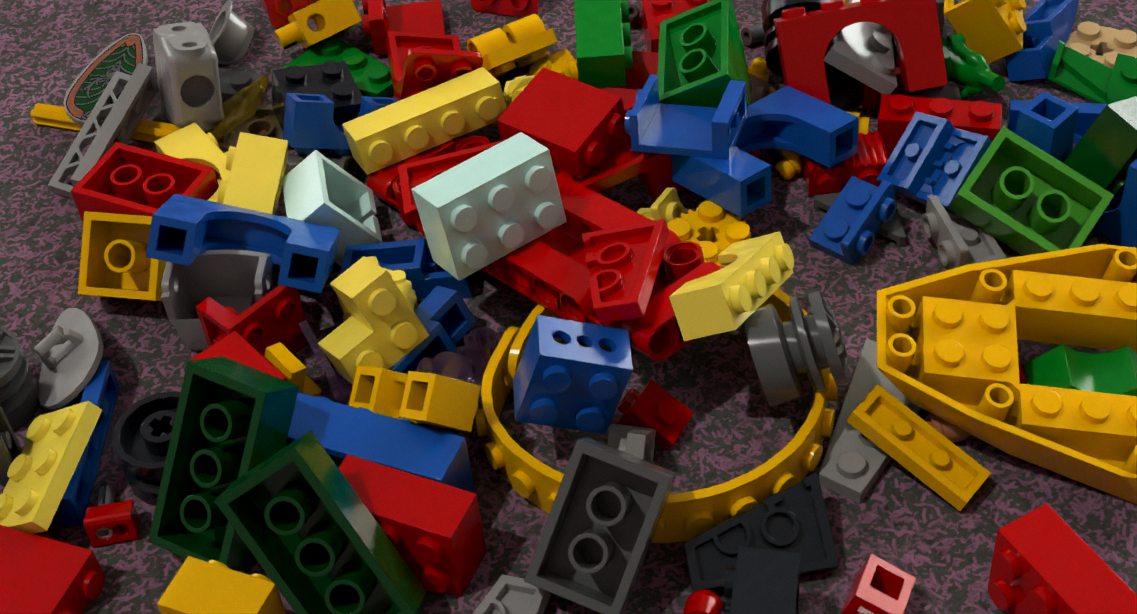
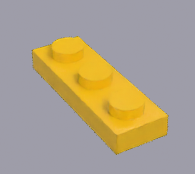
M879 384L872 389L847 419L850 425L958 511L963 509L991 474L990 471Z

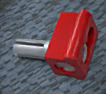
M107 485L106 491L105 487L102 486L99 489L98 506L86 508L83 522L92 548L139 539V517L133 500L114 503L115 491L112 486Z

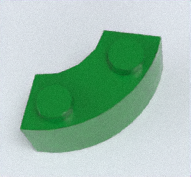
M1061 344L1024 364L1027 384L1137 396V353L1129 346L1112 352L1091 354L1075 351Z

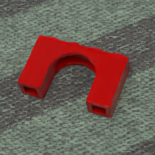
M830 0L820 3L821 10L806 12L805 7H795L781 11L782 17L773 19L784 85L795 88L830 105L824 62L827 48L839 31L858 22L880 24L892 35L897 48L902 86L905 90L914 92L948 85L936 0H860V2L844 4V0Z

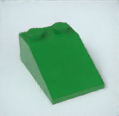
M712 0L660 22L657 72L660 103L718 108L729 81L735 80L746 81L747 106L750 105V77L732 0Z

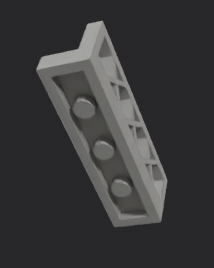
M138 63L132 75L119 71L114 73L48 184L50 192L74 199L71 190L116 142L123 144L129 142L158 91L153 67ZM121 85L125 86L118 99H116L115 95ZM107 116V118L105 119L104 123L102 124V126H101V128H100V126H99L100 120H101L103 117ZM90 145L83 157L82 151L84 147ZM70 174H73L71 177L73 186L64 183Z

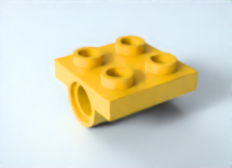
M532 14L504 25L503 30L496 28L468 39L467 50L480 53L483 59L482 67L493 77L497 78L517 68L515 63H517L519 68L534 63L539 58L549 55L547 48L557 43L558 40L553 28L546 30L540 17L537 14Z

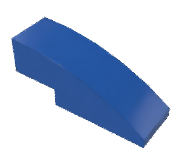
M1040 0L1023 17L1026 23V31L1023 32V49L1004 57L1010 82L1044 79L1049 75L1059 41L1067 43L1079 0Z
M425 238L346 246L340 275L363 256H375L379 266L382 268L404 271L406 280L411 281L412 289L415 290V295L418 299H425L436 286L457 290L462 298H473L476 272L460 281L433 261Z
M436 286L414 311L430 336L389 370L408 374V371L440 375L460 354L455 345L477 323V320L457 290Z

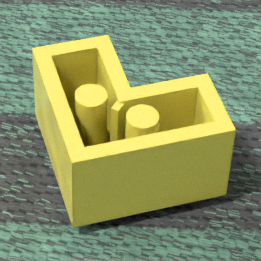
M365 256L330 283L352 316L318 342V345L337 372L352 385L357 365L389 370L430 336L388 271Z

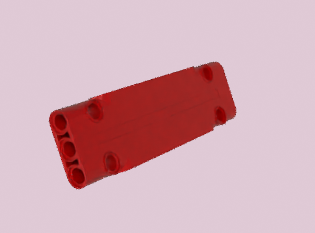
M462 135L369 174L367 186L373 190L374 196L398 209L402 221L407 224L404 215L398 165L489 144L490 140L484 136L466 137ZM555 172L567 222L481 269L563 319L628 330L630 347L654 361H663L695 340H683L669 296L684 283L716 272L723 267L713 262H704L702 247L699 244L691 241L681 242L680 238L669 229L670 235L644 317L628 322L613 321L599 323L593 309L589 284L590 271L586 264L585 254L587 252L582 240V233L652 220ZM421 221L414 224L425 235Z

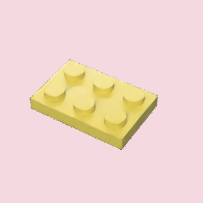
M85 401L39 415L32 421L26 432V437L28 438L22 453L11 463L7 472L9 480L3 493L0 494V525L31 534L48 531L102 413V409L90 401Z

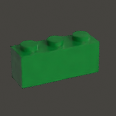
M574 0L579 81L596 88L626 86L625 70L633 69L628 0Z

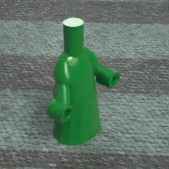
M962 33L947 37L941 36L947 80L966 86V88L959 90L962 101H968V98L972 95L982 94L987 88L995 92H999L1004 88L1005 79L991 72L990 66L987 64L983 54L975 52L966 46Z

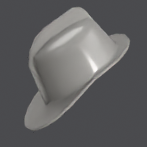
M228 0L223 5L209 33L217 54L218 64L222 65L233 64L243 58L254 34L253 26L231 10V0Z

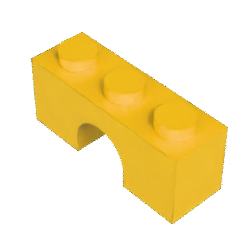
M357 365L348 406L367 408L374 413L396 419H407L415 424L471 432L473 421L478 411V398L481 386L439 374L408 371V374L385 368Z

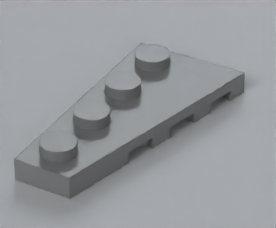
M848 0L847 4L860 2V0ZM858 22L843 28L836 34L829 47L831 49L826 54L824 62L881 94L890 95L897 87L892 35L884 26L874 22Z

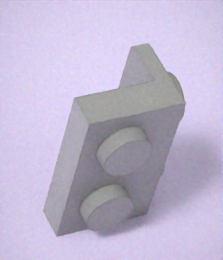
M937 195L927 198L926 213L922 214L921 218L922 228L926 237L932 238L936 244L940 261L944 266H949L950 269L967 264L1007 258L994 236L986 233L957 213L955 215L948 213Z

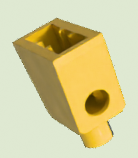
M319 0L289 15L288 20L290 23L275 30L274 34L283 50L298 43L305 49L361 22L362 19L352 0ZM313 19L317 24V30L312 31L307 25V20Z

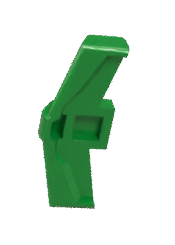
M1059 41L1049 72V80L1100 104H1111L1137 96V58L1118 53L1112 69L1065 46L1066 43Z

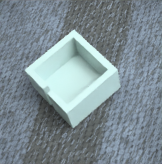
M317 150L313 151L282 178L284 203L288 218L341 229L334 261L342 266L346 246L383 243L379 221L374 216L377 214L373 190Z

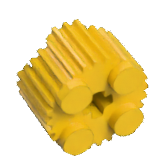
M704 201L696 208V211L689 209L688 214L681 213L680 218L675 217L667 223L668 229L673 231L680 238L681 242L691 241L699 244L702 247L704 260L720 264L717 255L730 244L751 239L750 227L746 224L745 220L741 221V217L735 216L732 212L728 213L726 209L711 201Z

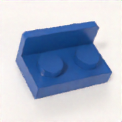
M851 176L809 237L810 246L853 266L861 255L864 256L870 251L876 232L883 222L887 223L891 220L896 211L897 201L892 183L883 180L879 187Z

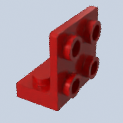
M279 285L241 314H238L230 306H222L211 297L206 298L196 306L208 347L236 331L265 357L266 347L281 342L291 353H296L310 339L299 291L296 288Z

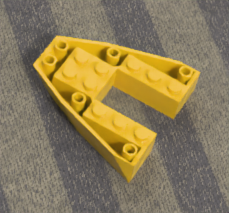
M1096 244L973 263L877 291V368L913 404L1007 454L1137 504V396L1021 384L1017 345L1018 339L1107 350H1118L1129 346L1137 353V248Z

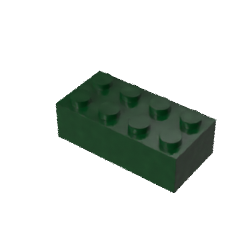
M223 356L187 361L148 542L185 559L190 556L206 562L216 560L235 571L252 567L258 563L214 500L233 481L285 447L299 386Z
M311 430L233 481L214 500L296 614H416L427 592Z

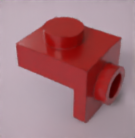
M651 379L639 392L633 387L627 392L617 406V410L622 414L615 423L624 425L631 423L633 426L656 429L655 443L662 449L668 450L675 443L694 412Z

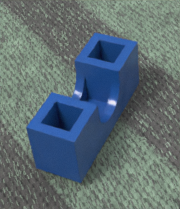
M286 93L283 139L288 140V144L294 148V151L311 154L315 150L318 151V149H332V152L335 154L352 155L343 126L335 125L334 102L322 94ZM361 96L360 111L356 118L400 101V99Z

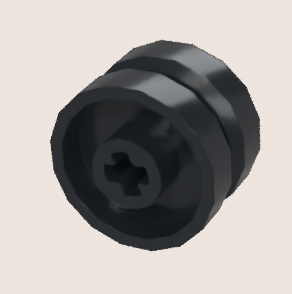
M181 392L157 393L137 401L121 415L113 429L112 444L123 466L127 481L135 496L149 505L156 506Z

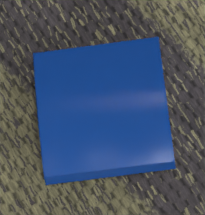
M916 111L876 180L880 184L883 180L891 182L894 191L926 205L928 197L937 195L945 210L955 215L956 213L948 207L992 143V140L985 135L955 128L948 119Z

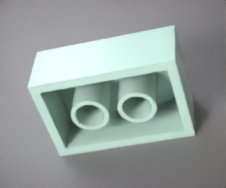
M522 132L411 189L433 261L459 281L567 222L550 150Z

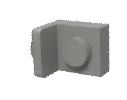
M614 423L609 427L607 445L653 463L656 429Z

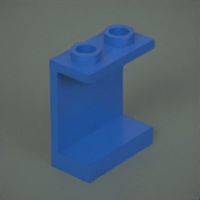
M650 74L643 89L637 91L634 107L626 112L624 129L625 133L631 136V150L729 160L747 118L746 81L730 80L718 108L660 103L658 75Z

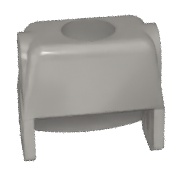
M181 22L154 28V54L163 113L168 121L179 128H184L195 122L204 132L213 129L215 124L223 119L218 58L207 30L201 22Z
M207 250L205 253L200 254L190 266L172 262L166 263L161 282V299L169 321L190 350L203 351L208 348L196 306L203 300L211 297L222 306H230L238 314H241L277 287V277L271 255L247 250Z

